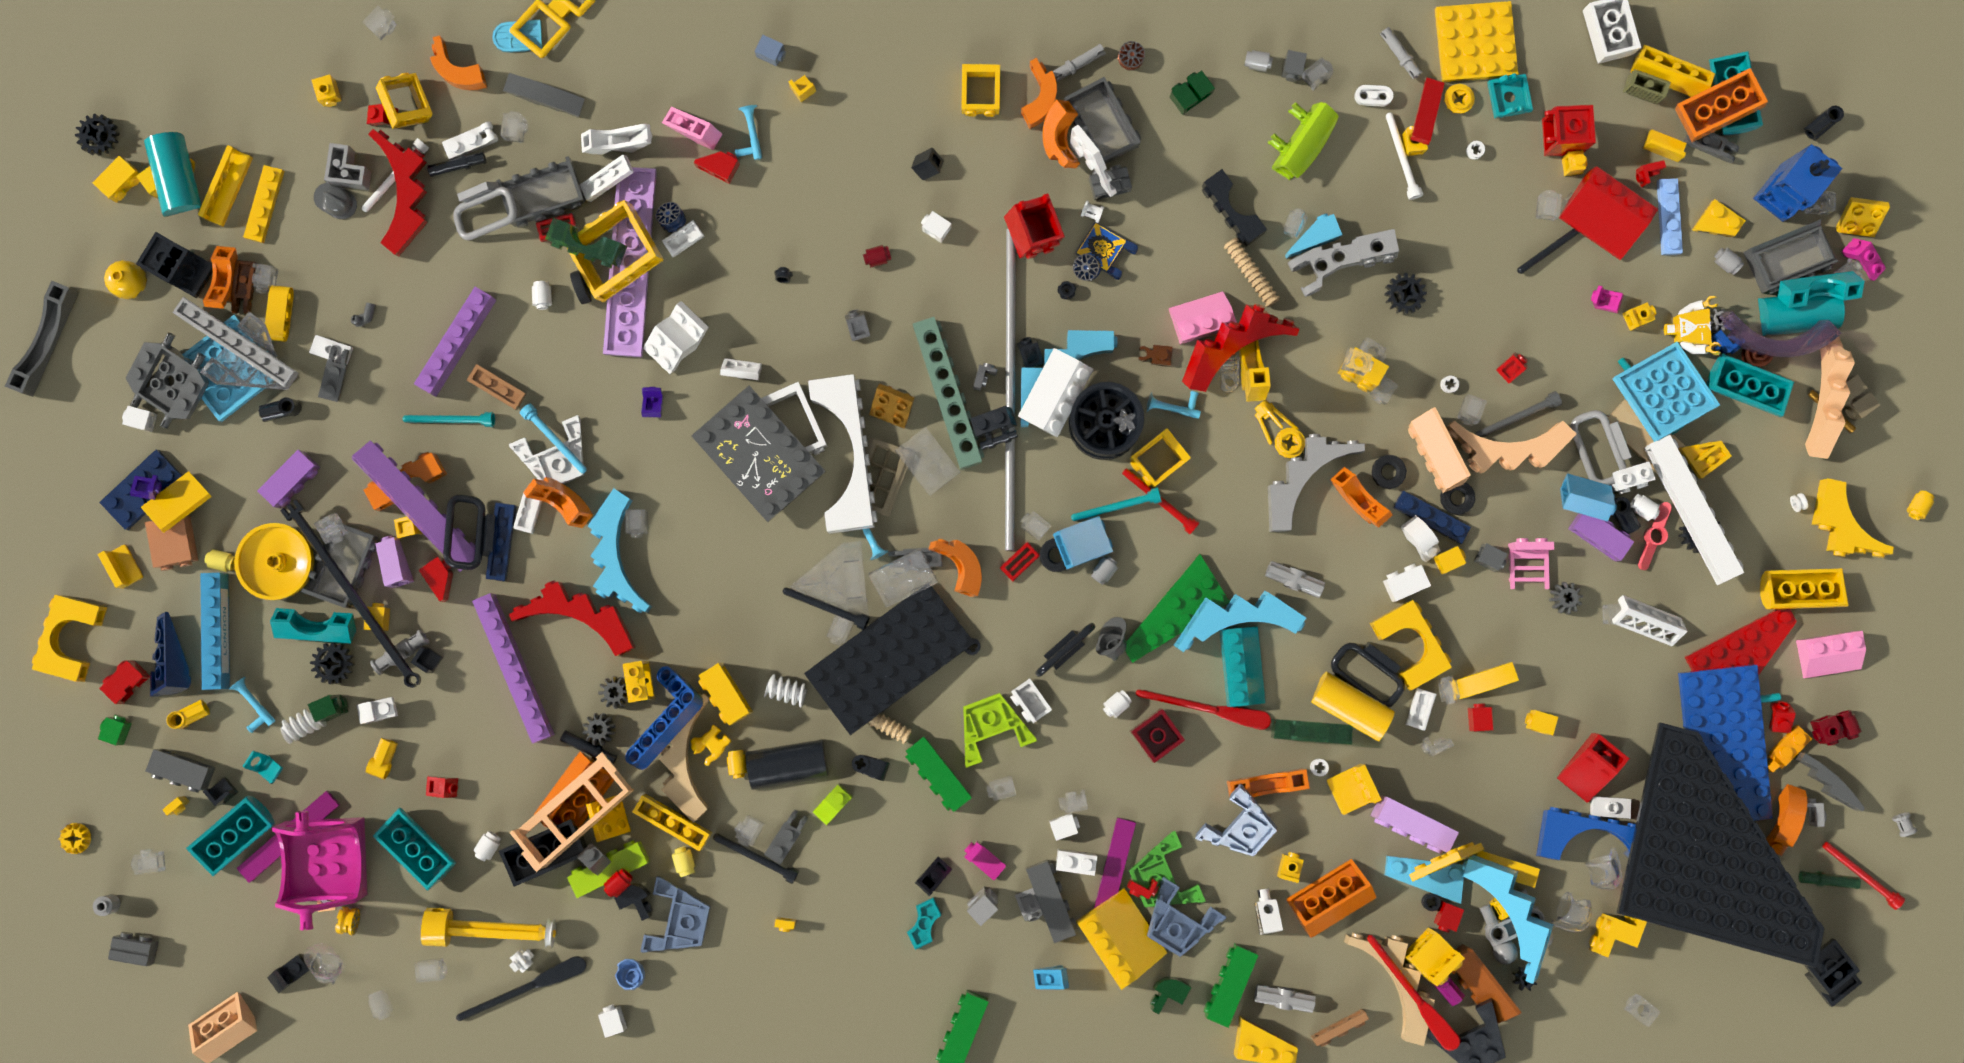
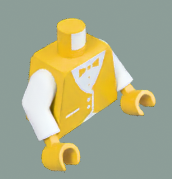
M1709 296L1706 301L1701 300L1688 304L1679 311L1677 316L1673 317V324L1664 325V334L1674 335V343L1678 342L1681 348L1691 354H1708V352H1711L1713 355H1719L1720 351H1713L1715 346L1720 347L1721 345L1718 342L1712 343L1710 309H1706L1707 306L1715 308L1719 305L1710 304V300L1717 297Z

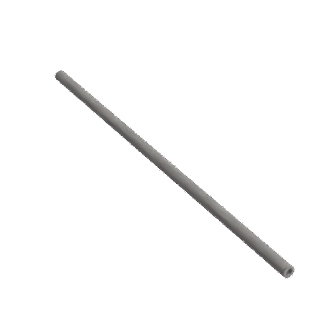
M1006 229V406L1012 408L1015 417L1016 248L1009 229ZM1015 427L1010 428L1009 432L1014 431ZM1015 438L1011 442L1005 443L1006 551H1014Z

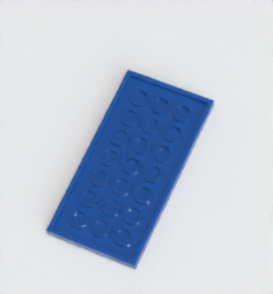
M1753 664L1678 673L1684 729L1699 732L1704 744L1714 755L1720 769L1732 783L1733 789L1748 808L1753 820L1773 819L1758 666Z

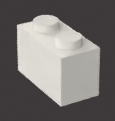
M1414 563L1404 567L1405 571L1400 574L1395 571L1386 575L1388 579L1384 580L1383 583L1392 602L1431 586L1422 565L1416 566Z
M1058 849L1055 869L1095 876L1097 855Z

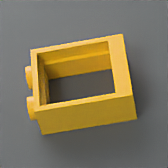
M962 64V114L968 117H974L977 114L994 117L996 114H999L1000 65ZM967 77L995 78V104H966Z
M402 73L396 77L385 76L379 80L376 90L392 129L427 123L433 113L416 73ZM409 86L418 110L396 113L387 90Z
M1167 428L1130 457V464L1136 472L1140 471L1142 473V479L1147 486L1151 485L1154 488L1189 461L1191 457ZM1163 439L1180 461L1155 480L1138 458Z
M636 661L623 664L628 703L655 699L650 661Z

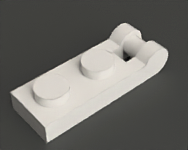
M485 122L477 128L443 141L442 144L449 160L460 158L464 154L467 155L497 142L498 137L492 130V123ZM486 133L487 137L482 139L481 134Z

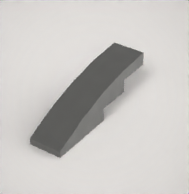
M512 73L508 74L503 89L504 92L537 105L541 104L575 117H579L585 100L561 89Z
M1798 753L1794 759L1811 768L1808 773L1809 777L1824 784L1821 792L1855 811H1864V806L1855 794L1826 766L1806 753Z

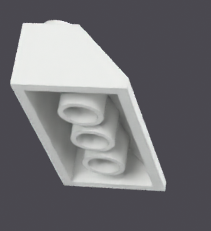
M1054 348L1018 417L1058 437L1071 413L1076 398L1081 394L1093 368Z

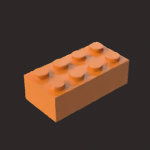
M1751 68L1678 103L1675 110L1691 142H1694L1764 108L1768 100Z

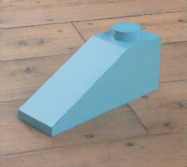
M1326 213L1317 217L1314 224L1286 253V259L1338 240L1342 233L1335 215L1328 216Z

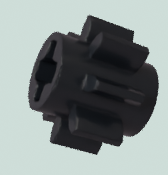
M1519 966V971L1512 973L1515 976V980L1512 983L1519 984L1518 989L1521 991L1524 987L1531 991V987L1537 985V983L1534 982L1532 984L1523 981L1522 977H1527V974Z

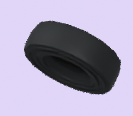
M577 270L570 273L571 282L578 300L582 305L590 303L592 301L591 294L580 271Z
M1385 455L1375 461L1371 473L1373 480L1378 486L1392 489L1403 483L1407 470L1400 458L1395 455ZM1385 465H1392L1396 469V475L1393 479H1386L1382 475V469Z
M1465 482L1463 485L1445 493L1441 492L1440 502L1447 512L1454 515H1462L1469 512L1474 506L1475 492ZM1456 490L1461 491L1465 496V500L1461 505H1456L1451 501V494Z
M1052 538L1041 547L1039 553L1040 561L1047 570L1062 572L1066 570L1063 560L1056 563L1049 557L1050 551L1053 548H1058L1055 539Z

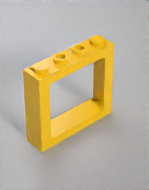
M625 200L617 202L612 209L600 214L598 219L586 224L584 229L572 234L564 242L592 295L601 302H605L664 260L634 206ZM628 217L648 253L603 284L585 252V247Z

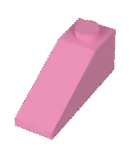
M673 107L670 108L662 122L667 127L711 150H714L723 135L711 123Z

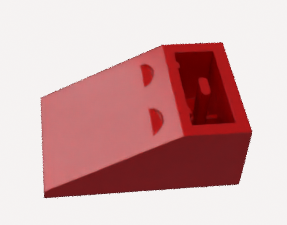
M1591 733L1557 776V779L1588 803L1619 773L1630 758L1600 734Z

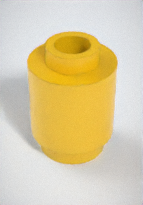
M1919 491V493L1915 494L1907 508L1909 516L1915 520L1925 519L1934 504L1933 500L1935 497L1927 491Z
M743 750L728 752V757L726 758L729 776L733 775V779L744 778L745 773H747L746 754H744Z

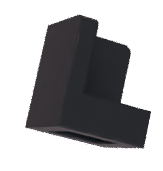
M932 147L916 155L911 168L921 180H926L940 173L944 160Z
M422 646L410 663L425 673H433L443 657L429 647Z
M225 777L212 788L205 789L203 793L214 806L224 805L238 791Z

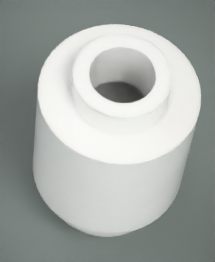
M548 281L533 282L532 303L538 310H546L548 306L552 305L551 286H549Z
M1637 494L1630 503L1632 511L1647 521L1656 519L1660 513L1659 505L1644 495Z
M1121 690L1103 703L1105 706L1103 710L1110 718L1112 716L1117 718L1130 706L1129 704L1132 700Z
M487 831L473 850L476 853L475 857L482 861L486 859L491 860L500 845L501 838L495 833Z

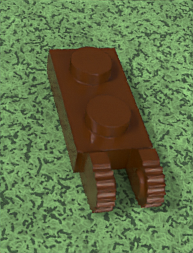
M236 260L231 292L232 313L238 314L240 307L239 299L244 300L243 314L249 315L251 313V300H253L257 270L256 262Z

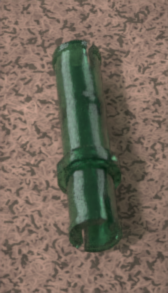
M1800 871L1798 875L1800 883L1816 884L1818 887L1826 885L1859 889L1861 886L1859 877L1825 874L1822 871H1817L1816 873Z

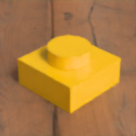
M186 796L177 797L162 810L167 816L179 815L186 809L185 805L190 801Z
M777 917L774 927H778L779 931L790 932L791 929H795L797 919Z

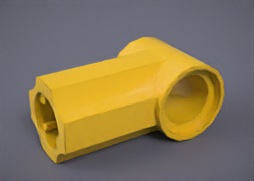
M201 699L179 711L171 712L167 716V724L173 729L187 728L190 724L210 715L208 705ZM178 715L182 718L180 725L176 724V717Z
M381 738L374 757L367 764L366 773L385 780L390 773L392 767L391 760L398 743Z

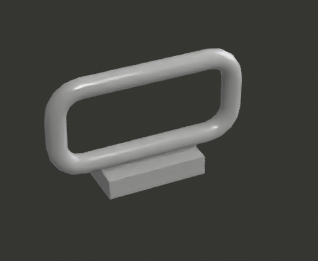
M484 182L457 194L459 201L463 203L455 208L453 214L459 236L465 240H473L514 222L517 216V207L514 197L508 188L499 187L498 182ZM499 195L506 197L509 207V215L506 218L470 233L465 231L461 219V214L464 210Z
M1598 410L1578 415L1571 422L1570 428L1576 433L1573 439L1589 480L1606 485L1615 484L1613 476L1603 480L1597 478L1579 433L1578 425L1592 418L1600 419L1619 470L1627 468L1625 460L1631 458L1632 455L1619 422L1610 424L1606 414Z

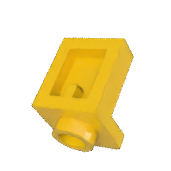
M407 516L394 520L397 539L423 534Z

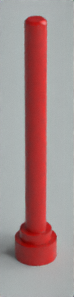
M1126 468L1122 472L1127 479L1147 494V492L1151 491L1150 489L1152 488L1148 487L1146 483ZM1161 497L1162 502L1158 504L1180 521L1185 528L1184 530L1190 535L1200 523L1195 519L1192 520L1190 517L1188 519Z
M1825 842L1822 845V848L1883 895L1888 905L1894 910L1899 909L1904 904L1905 898L1902 895L1890 892L1829 842Z

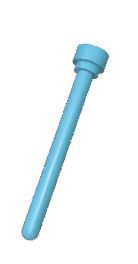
M531 403L525 405L521 409L520 415L525 420L532 421L580 473H585L587 468L537 416V409Z

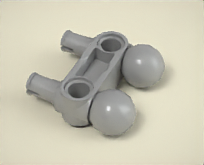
M1526 889L1519 891L1521 893L1528 895ZM1490 904L1480 907L1479 909L1486 922L1484 927L1485 935L1493 947L1494 958L1501 964H1511L1516 960L1518 950L1516 945L1510 940L1518 936L1510 917L1504 920H1497ZM1534 905L1532 913L1536 915L1537 919L1545 921L1544 914L1539 910L1538 906ZM1496 928L1501 931V936L1498 939H1495L1493 936V931ZM1551 932L1547 948L1553 942V932Z

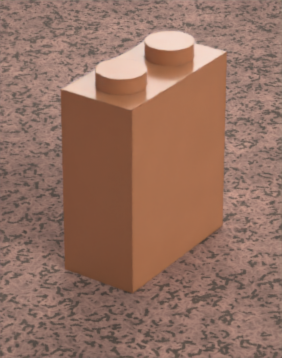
M187 515L165 533L153 521L145 522L153 568L168 571L172 570L173 566L176 565L187 567L191 566L192 562L199 561L190 516Z

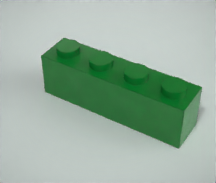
M925 736L906 750L907 755L905 757L911 765L916 764L920 769L917 772L923 780L928 779L932 784L929 786L936 796L939 794L943 798L941 803L947 811L951 809L955 812L972 798Z
M1235 943L1233 947L1228 949L1226 965H1222L1219 971V976H1221L1219 982L1214 984L1211 994H1213L1210 1002L1207 1001L1203 1012H1205V1017L1208 1020L1229 1028L1259 956L1256 952Z
M969 990L966 991V994H961L958 1001L960 1009L958 1013L954 1012L950 1021L953 1024L951 1031L947 1030L943 1042H946L943 1050L939 1049L935 1060L938 1063L965 1062L988 1005V998Z

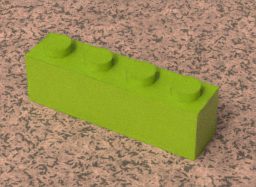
M632 840L623 845L625 849L619 852L617 849L606 853L611 863L598 876L588 868L582 869V866L572 870V875L568 876L567 879L576 898L603 886L617 870L620 871L624 868L631 872L649 863V857L641 841L635 843Z

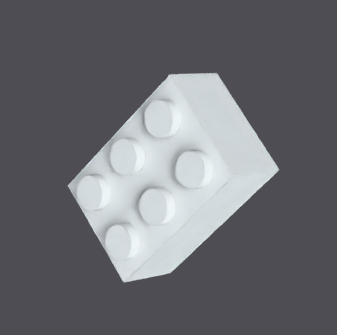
M1599 0L1589 3L1584 8L1583 14L1598 64L1634 55L1641 49L1628 0Z

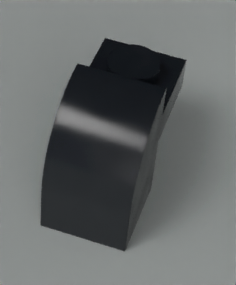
M631 883L618 897H614L619 910L634 903L642 921L652 916V906L649 901L644 899L651 895V893L643 885Z

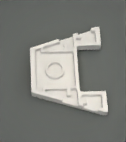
M1079 125L1075 126L1071 131L1070 147L1079 158L1084 156L1088 168L1091 171L1093 169L1099 175L1101 186L1112 197L1117 191L1110 184L1112 179L1105 171L1107 167L1099 149Z
M577 415L562 421L569 438L568 441L564 442V445L583 464L580 417ZM526 438L509 444V447L539 480L549 477L565 484L584 476V473H580L556 446L533 455Z

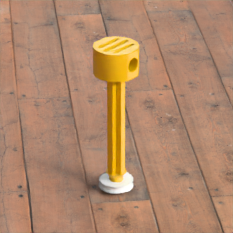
M427 908L422 918L421 943L424 946L447 947L452 936L537 940L538 942L545 939V948L548 945L553 948L556 936V920L550 921L548 919L546 927L541 924L453 920L452 909Z

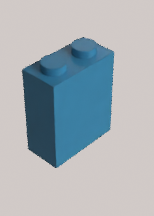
M1567 473L1560 488L1563 509L1608 521L1610 516L1614 515L1617 508L1612 486Z
M1099 516L1059 530L1053 534L1067 570L1113 552L1112 542L1107 537L1105 524Z

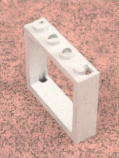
M799 382L761 398L769 407L798 394L818 439V442L805 448L810 454L814 453V455L825 451L824 448L828 446Z

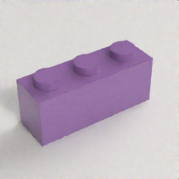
M297 450L257 492L273 507L283 508L289 504L290 498L294 494L299 493L304 488V484L308 479L311 480L317 475V470L320 466L304 451Z
M1578 513L1568 528L1615 562L1622 561L1634 543L1630 539L1629 534L1615 529V525L1612 522Z

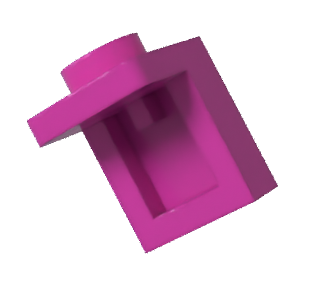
M1598 285L1597 291H1593L1591 301L1596 309L1618 313L1624 295L1623 293L1605 290L1603 286Z

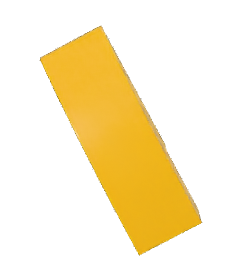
M1507 662L1452 682L1458 698L1462 699L1519 681L1513 662Z
M1485 851L1477 853L1476 856L1518 871L1515 882L1535 888L1540 869Z

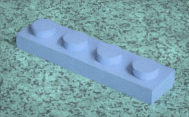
M1678 178L1657 180L1661 255H1680L1683 253Z

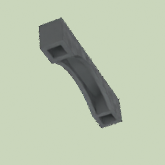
M51 280L44 296L43 312L37 333L25 355L12 368L5 387L25 395L34 396L79 294L78 291Z

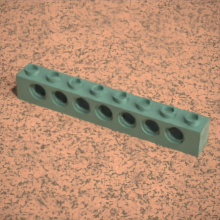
M935 317L913 323V328L959 468L963 470L981 464V458H984L983 450L981 447H977L975 440H978V437H976L974 429H971L969 423L972 417L970 411H965L963 404H966L964 393H959L957 386L961 384L958 375H953L952 368L955 366L952 357L947 356L946 350H949L946 339H942L940 332H943L940 321L936 322ZM927 336H936V342L928 343L926 341ZM940 353L943 358L940 361H934L932 355ZM940 371H947L949 376L943 380L938 377V373ZM948 388L953 389L955 392L954 396L950 398L944 395V391ZM954 406L959 407L961 410L960 414L956 416L950 413V409ZM960 424L965 425L967 428L963 434H959L955 430ZM963 443H971L973 446L972 450L969 452L963 451L961 448Z

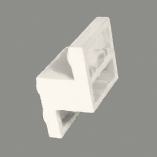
M681 301L676 304L669 317L654 327L643 349L662 368L671 374L676 370L683 358L696 350L709 327Z

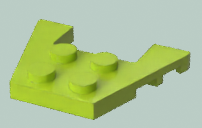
M1000 693L963 706L966 768L983 762L976 742L1014 729L1020 747L1037 741Z

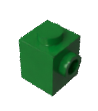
M116 714L114 717H106L100 724L101 731L98 740L115 746L124 745L132 723L125 721L126 717Z

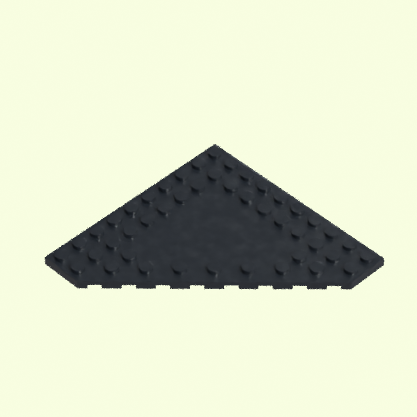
M1661 722L1658 723L1616 914L1817 968L1825 928L1813 914L1809 903L1797 889L1796 883L1781 864L1780 858L1765 839L1766 836L1758 824L1754 822L1748 808L1733 789L1732 783L1720 769L1719 763L1704 744L1703 738L1699 732Z

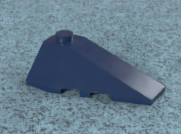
M164 612L157 617L154 641L158 643V647L152 656V660H155L156 664L155 671L150 673L151 697L182 693L191 685L189 668L169 612Z

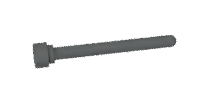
M1554 391L1548 394L1544 401L1481 429L1475 435L1485 437L1547 407L1556 408L1562 405V400L1559 394Z

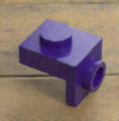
M643 387L642 417H661L664 399L662 389Z
M153 475L152 478L134 476L130 495L155 500L156 495L161 492L162 483L157 475Z

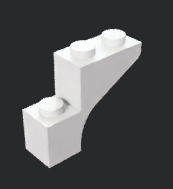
M640 124L614 130L590 129L581 134L582 153L604 155L612 150L633 153L651 144L652 133L650 125Z

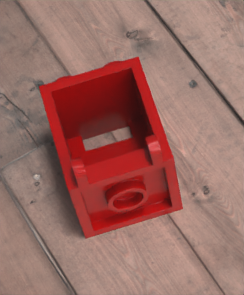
M1593 105L1555 106L1552 110L1544 112L1545 117L1542 119L1544 156H1563L1568 152L1581 150L1586 152L1596 143Z
M1048 193L1035 199L1020 201L1004 216L1020 259L1024 257L1031 259L1041 252L1048 254L1054 251V247L1059 246L1060 241L1065 237Z

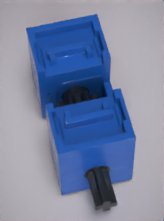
M1811 144L1781 163L1753 199L1783 222L1794 216L1799 209L1803 211L1815 204L1843 168L1838 165L1836 160L1826 156L1821 148Z

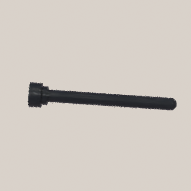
M787 587L782 591L786 596L852 621L861 630L868 626L870 616L866 614L855 615Z
M719 834L713 835L714 841L783 875L786 882L793 884L799 873L798 869L794 867L785 868Z

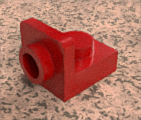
M1665 161L1642 165L1636 169V180L1640 183L1641 187L1651 183L1650 177L1661 174L1660 171L1666 168Z
M1514 352L1496 371L1509 384L1527 369L1526 363L1528 361L1522 354L1517 355Z
M427 776L426 796L439 798L457 797L458 778Z

